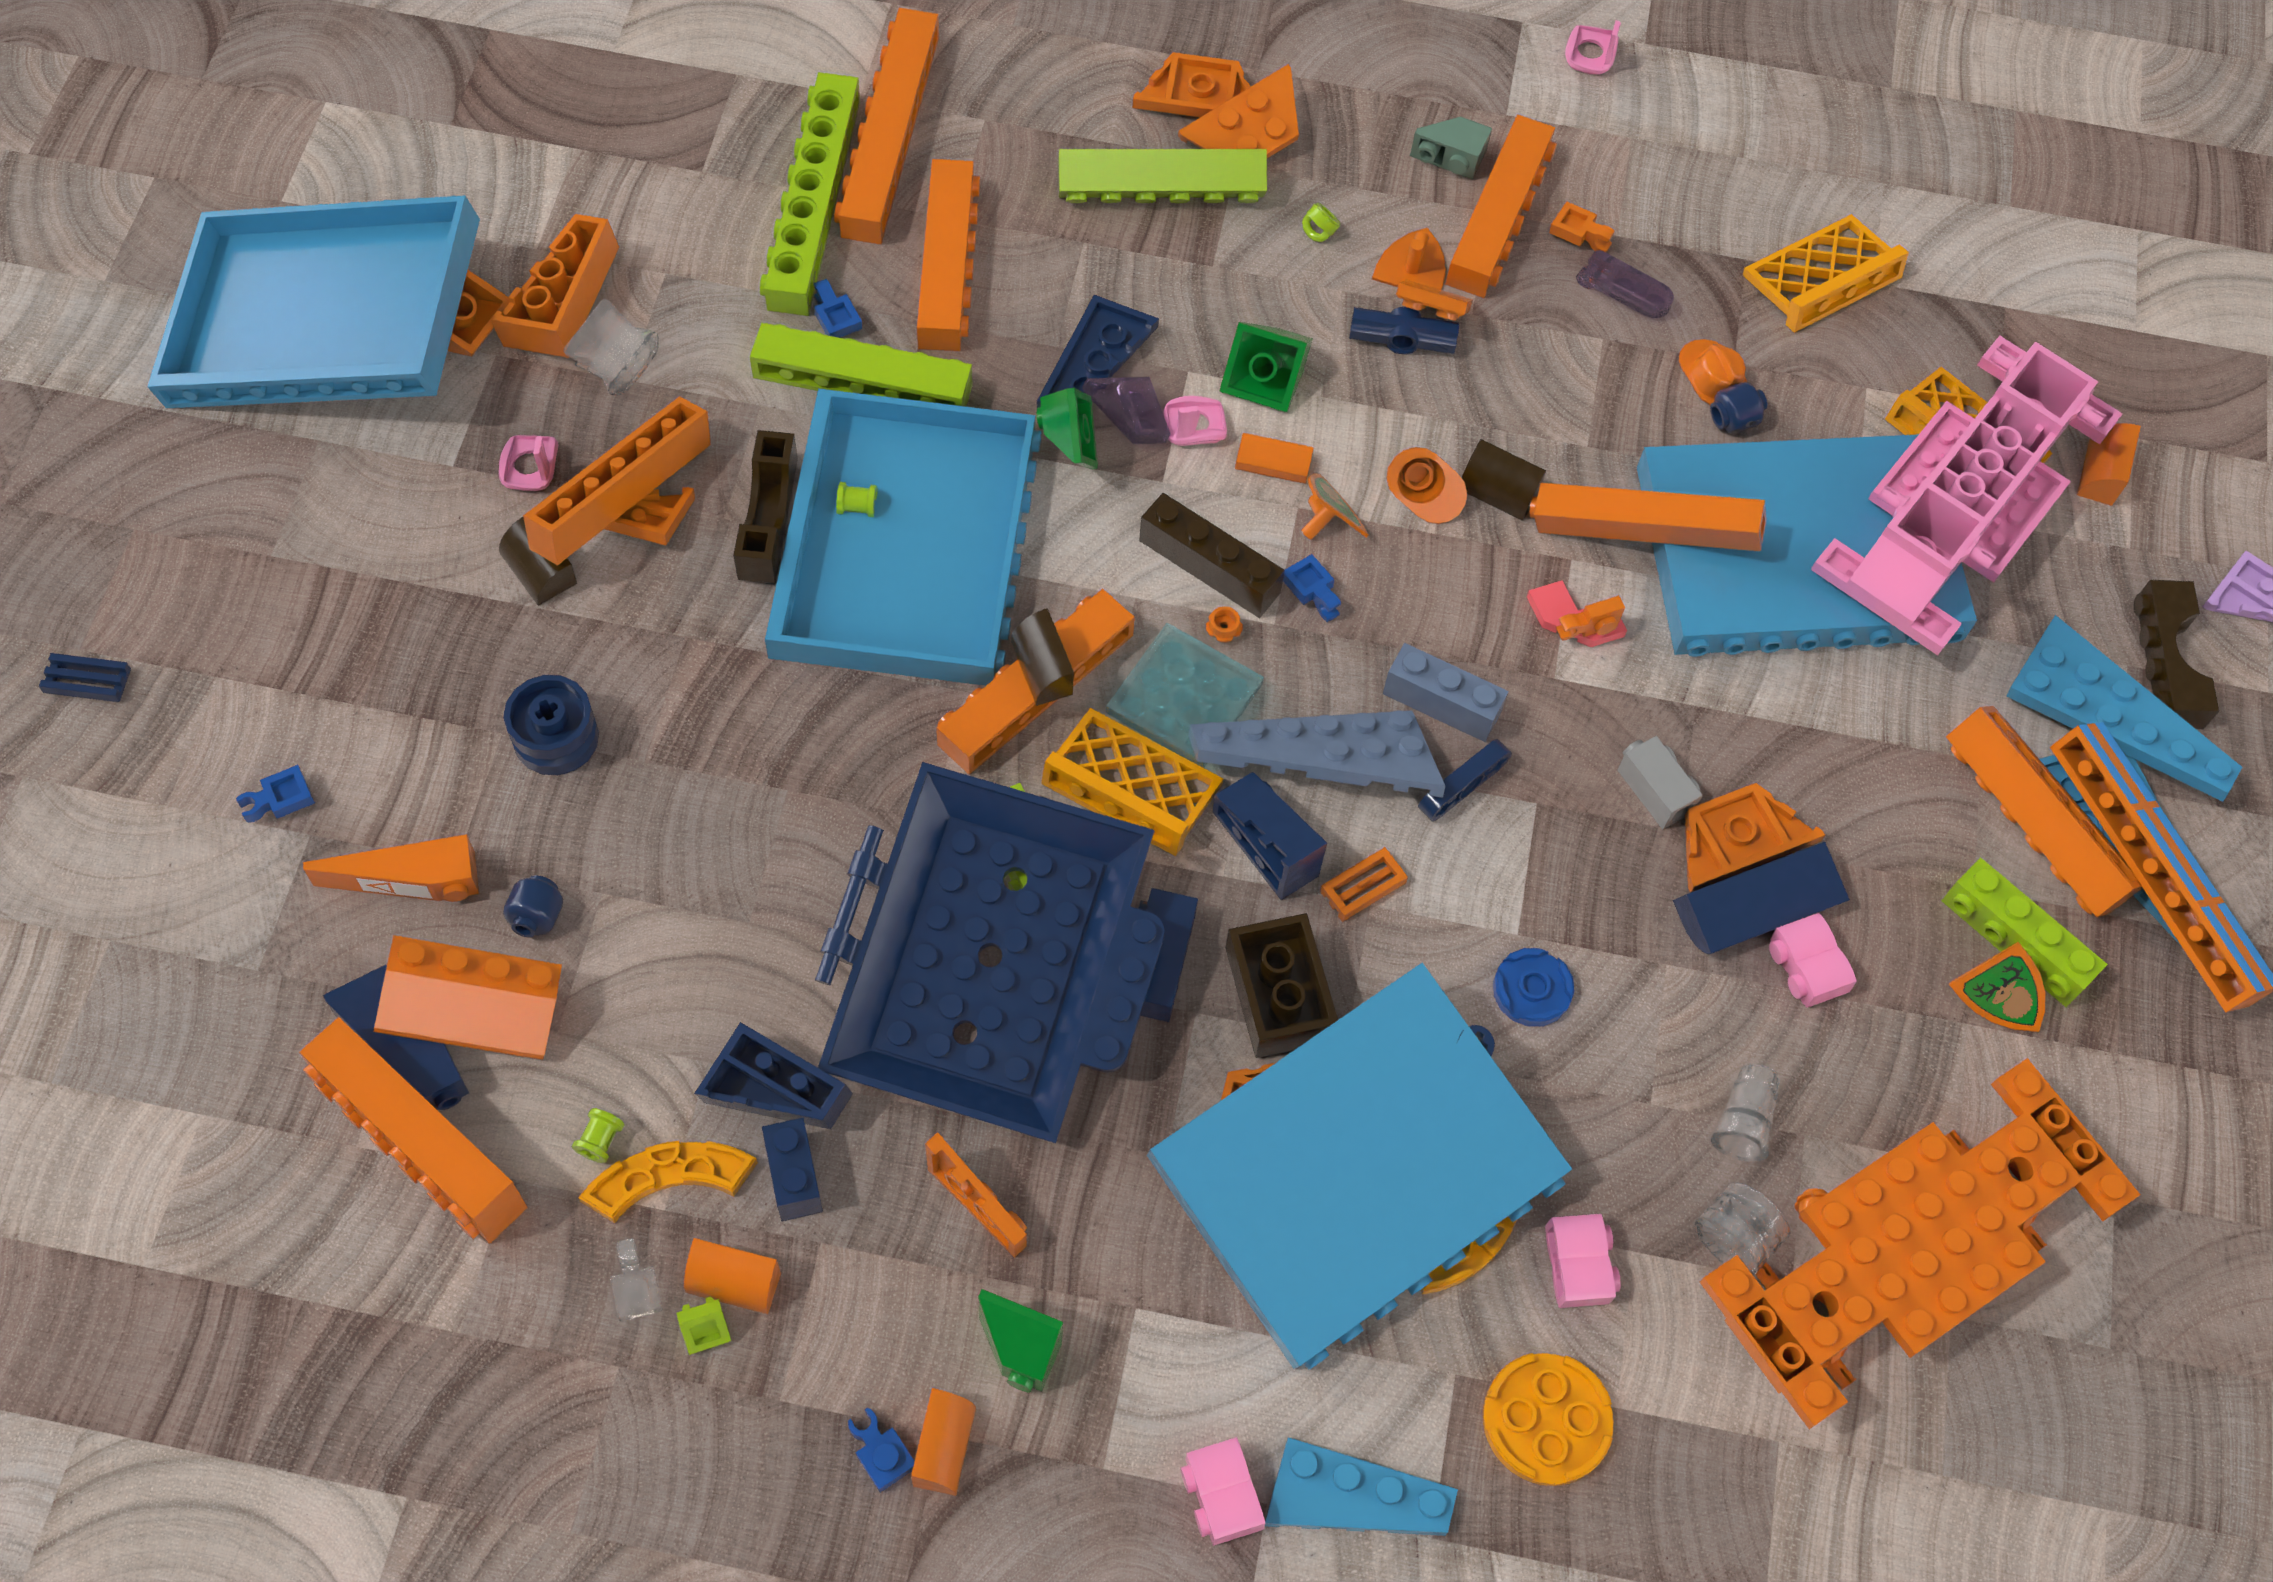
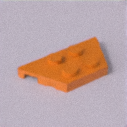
M1172 52L1164 61L1163 67L1151 75L1149 84L1141 93L1137 91L1134 94L1132 108L1202 117L1251 86L1244 79V71L1239 61Z
M1289 64L1285 65L1180 129L1178 137L1181 141L1185 143L1189 141L1201 149H1267V158L1298 140L1299 130L1291 67Z
M1757 783L1691 807L1685 814L1688 889L1690 893L1820 843L1825 834L1819 827L1816 826L1813 830L1794 816L1796 814L1794 809L1785 803L1775 800L1770 792Z

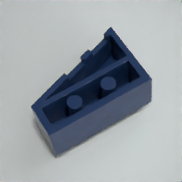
M1251 772L1215 794L1213 814L1280 900H1283L1319 877L1327 842L1288 806L1266 781H1262L1254 772Z
M741 1022L694 1093L706 1104L787 1121L804 1118L805 1124L826 1129L833 1127L853 1095L845 1083Z

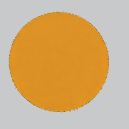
M1530 1353L1507 1364L1491 1383L1483 1405L1484 1431L1496 1457L1515 1475L1539 1485H1566L1588 1475L1607 1454L1613 1440L1612 1402L1601 1380L1587 1366L1576 1359L1566 1355L1563 1357L1548 1353Z

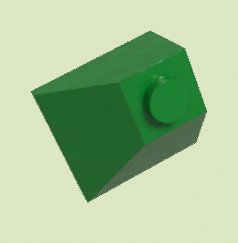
M1238 322L1219 392L1288 412L1302 377L1313 338L1281 328Z
M1068 388L1040 397L1041 407L1037 408L1036 415L1038 426L1040 429H1043L1044 435L1073 463L1089 469H1098L1091 396L1076 388Z
M981 1289L978 1296L979 1320L1002 1376L1007 1377V1383L1018 1390L1031 1392L1032 1388L1042 1392L1062 1345L1063 1322Z

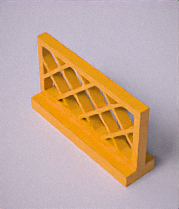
M1851 214L1745 267L1743 276L1787 315L1785 325L1795 333L1901 279L1909 252L1900 244L1893 248L1889 247ZM1849 228L1858 236V239L1838 236V233ZM1817 244L1832 246V252L1811 249ZM1837 246L1857 249L1856 255L1836 253ZM1861 251H1876L1879 255L1875 257L1861 256ZM1791 257L1806 259L1805 266L1787 264L1785 260ZM1810 260L1830 262V268L1809 266ZM1835 263L1855 266L1848 271L1834 270ZM1768 271L1779 274L1778 279L1763 278L1759 273ZM1783 273L1803 276V283L1782 280ZM1808 277L1828 279V281L1820 285L1807 283ZM1780 291L1798 292L1801 295L1789 301Z
M1941 366L1911 391L1907 389L1900 394L1885 420L1904 435L1920 434L1941 408L1939 402L1945 403L1948 401L1964 411L1963 405H1968L1977 410L1978 414L1988 402ZM1937 381L1941 382L1950 389L1951 393L1937 391L1935 383ZM1922 400L1930 401L1931 407H1929ZM1968 414L1974 419L1977 416V414ZM2048 450L2041 459V462L2045 463L2048 461L2053 453Z
M1089 708L1058 751H1052L1046 759L1041 784L1092 812L1155 830L1151 844L1176 857L1184 845L1186 836L1222 786L1224 778L1102 713ZM1093 723L1106 730L1108 737L1089 740L1086 730ZM1132 744L1139 748L1141 755L1122 758L1118 745ZM1112 748L1115 759L1096 762L1092 749ZM1085 751L1089 763L1076 764L1067 759L1066 756L1072 752ZM1164 761L1172 765L1174 773L1156 776L1152 763ZM1144 764L1148 777L1130 780L1126 767ZM1118 768L1122 781L1110 782L1102 778L1099 771ZM1198 779L1209 785V787L1204 792L1190 794L1186 781ZM1178 782L1182 795L1163 798L1159 785ZM1152 786L1156 799L1145 801L1136 796L1133 789ZM1186 805L1189 816L1185 821H1182L1169 814L1167 807Z

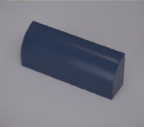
M1822 842L1688 893L1673 900L1692 942L1702 952L1712 954L1839 905L1850 899L1826 842Z

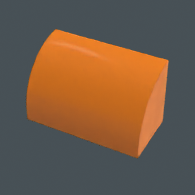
M2117 423L2100 444L2091 438L2089 439L2077 491L2078 496L2110 506L2114 504L2129 483L2141 426Z
M693 1238L685 1269L684 1290L688 1294L703 1298L711 1296L714 1300L719 1299L722 1303L768 1314L781 1272L777 1259Z
M932 1388L911 1474L913 1487L954 1496L957 1495L976 1411L974 1403L956 1394Z

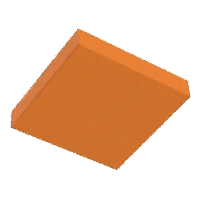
M1409 280L1400 282L1396 292L1397 297L1403 299V306L1419 311L1425 309L1426 306L1436 308L1437 316L1453 321L1468 313L1473 299Z

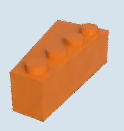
M575 214L550 244L549 249L551 252L541 262L537 261L529 270L531 277L522 288L516 287L508 297L510 303L502 312L497 310L490 319L503 347L566 358L570 357L619 249L608 219Z

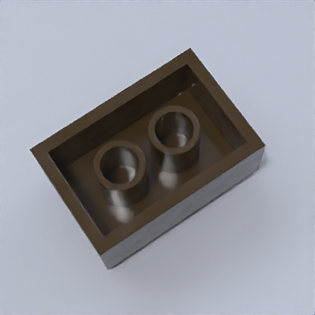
M1307 913L1230 928L1228 930L1225 949L1255 1058L1295 1050L1338 1021Z

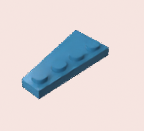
M1288 1437L1267 1511L1265 1527L1296 1526L1302 1529L1335 1528L1346 1529V1531L1364 1532L1365 1530L1398 1534L1446 1536L1458 1489Z

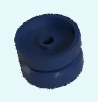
M562 675L538 676L528 679L515 688L506 701L503 716L506 729L517 757L528 769L542 775L559 776L577 770L588 762L598 745L599 730L588 695L577 682Z

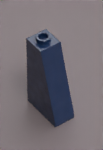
M387 964L323 995L337 1018L340 1017L437 1110L452 1108L461 1101L463 1096L469 1094L445 1044L373 1032Z

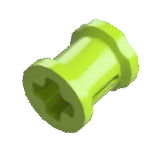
M840 482L836 500L837 514H843L846 511L867 513L868 517H874V500L877 499L878 493L877 485L871 484L869 488L847 486L846 482Z
M591 1108L588 1113L590 1120L580 1140H575L571 1147L576 1153L589 1160L606 1163L609 1157L606 1152L616 1132H621L625 1124L621 1119L609 1112Z

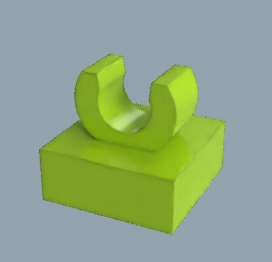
M710 1296L705 1298V1304L690 1308L688 1303L683 1305L682 1311L676 1313L689 1355L731 1342L729 1329L719 1299L714 1300Z

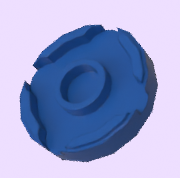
M1523 948L1510 953L1499 965L1493 980L1494 998L1500 1010L1512 1021L1525 1026L1543 1027L1556 1022L1568 1010L1574 995L1573 976L1567 965L1560 958L1556 959L1549 955L1548 951L1540 948Z

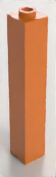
M1540 483L1538 496H1534L1530 503V518L1535 519L1538 533L1761 551L1767 520L1765 500L1552 483Z

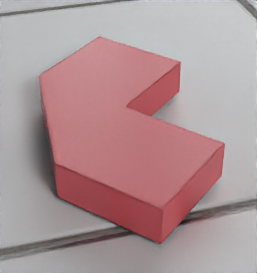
M1563 580L1529 590L1527 594V599L1541 627L1554 633L1557 632L1556 627L1561 625L1560 617L1567 614L1581 613L1584 610H1577ZM1621 619L1618 627L1608 634L1598 635L1596 633L1583 637L1581 633L1574 638H1577V642L1594 647L1625 637L1627 629Z

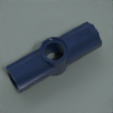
M1354 307L1349 339L1387 344L1389 350L1397 354H1410L1417 349L1454 354L1459 333V322L1421 317L1419 311L1408 307H1398L1392 310V312Z

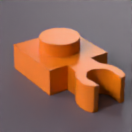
M1619 595L1587 605L1581 613L1567 614L1560 617L1561 625L1557 626L1556 630L1563 641L1581 633L1583 637L1596 633L1598 635L1608 634L1618 627L1625 606Z

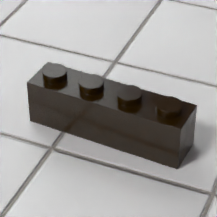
M1162 493L1141 516L1139 536L1141 543L1259 619L1280 595L1285 569L1167 494Z

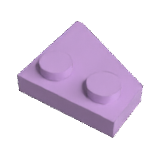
M2245 551L2202 607L2209 611L2273 622V567Z

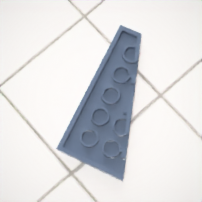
M1412 710L1190 724L1189 739L1198 762L1245 768L1249 763L1270 766V772L1285 774V769L1307 771L1306 778L1368 786L1374 781L1393 784L1394 791L1408 792L1409 787L1429 789V796L1443 798L1445 783Z

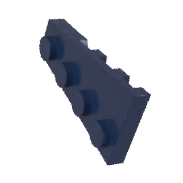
M1093 295L1037 399V408L1041 407L1040 397L1068 388H1076L1092 398L1158 328L1159 318Z

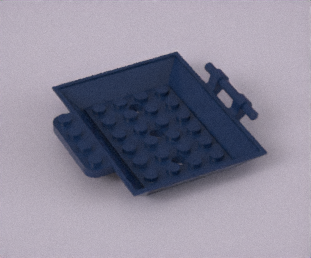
M922 762L888 864L875 856L884 830L868 825L860 850L854 852L847 872L850 879L834 926L827 930L820 951L824 955L815 981L830 986L839 961L851 965L852 969L818 1068L837 1077L1056 1144L1080 1066L1101 1072H1114L1125 1064L1130 1052L1165 938L1164 925L1158 916L1151 912L1131 907L1155 830ZM1012 871H1020L1027 876L1026 885L1018 891H1012L1004 885L1005 877ZM867 884L879 890L862 940H859L849 934V930L864 886ZM994 946L1002 951V959L998 965L986 967L980 963V953L986 947ZM970 1023L977 1028L975 1040L970 1044H959L954 1039L955 1029L960 1024Z

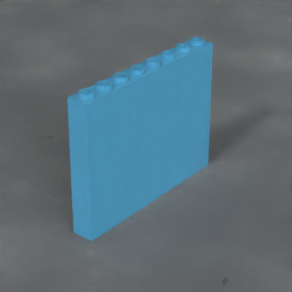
M465 195L201 212L147 387L165 408L437 396L480 222L479 216Z
M818 388L765 636L768 659L988 685L994 679L996 672L1005 665L1006 650H1000L1002 640H1009L1011 618L1006 617L1007 607L1014 608L1016 586L1011 585L1012 575L1019 576L1022 557V554L1016 553L1017 544L1024 545L1027 522H1021L1022 514L1029 513L1032 491H1026L1028 482L1034 483L1037 461L1031 459L1032 453L1039 452L1042 431L1035 430L1036 415ZM846 482L847 486L869 488L871 484L877 485L878 493L877 499L874 500V517H868L867 513L846 511L843 514H837L836 500L839 483Z
M1919 434L1644 447L1637 465L1640 487L1643 491L1765 500L1767 520L1761 551L1652 542L1674 655L1688 654L1692 657H1698L1707 653L1719 652L1735 655L1743 651L1757 650L1772 653L1780 649L1795 648L1801 651H1809L1817 647L1833 646L1837 649H1846L1853 645L1882 647L1890 643L1919 645L1920 643L1811 570L1815 561L1834 538L1862 557H1866L1893 519L1891 514L1868 500V498ZM1962 562L1931 601L1932 604L1962 623L1948 643L1965 640L1977 622Z
M1423 962L1151 1148L1146 1155L1293 1369L1305 1364L1308 1370L1329 1356L1325 1348L1339 1339L1344 1345L1363 1332L1364 1329L1360 1323L1370 1315L1374 1314L1376 1319L1379 1320L1395 1309L1398 1304L1394 1298L1406 1289L1413 1295L1433 1280L1428 1273L1442 1265L1446 1271L1466 1257L1462 1250L1474 1240L1478 1246H1481L1497 1235L1500 1231L1496 1224L1508 1216L1514 1222L1533 1208L1529 1200L1539 1193H1542L1547 1198L1566 1185L1562 1177L1572 1170L1571 1166Z

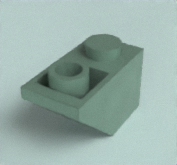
M1457 117L1417 128L1410 156L1473 179L1487 152L1492 128L1464 117Z

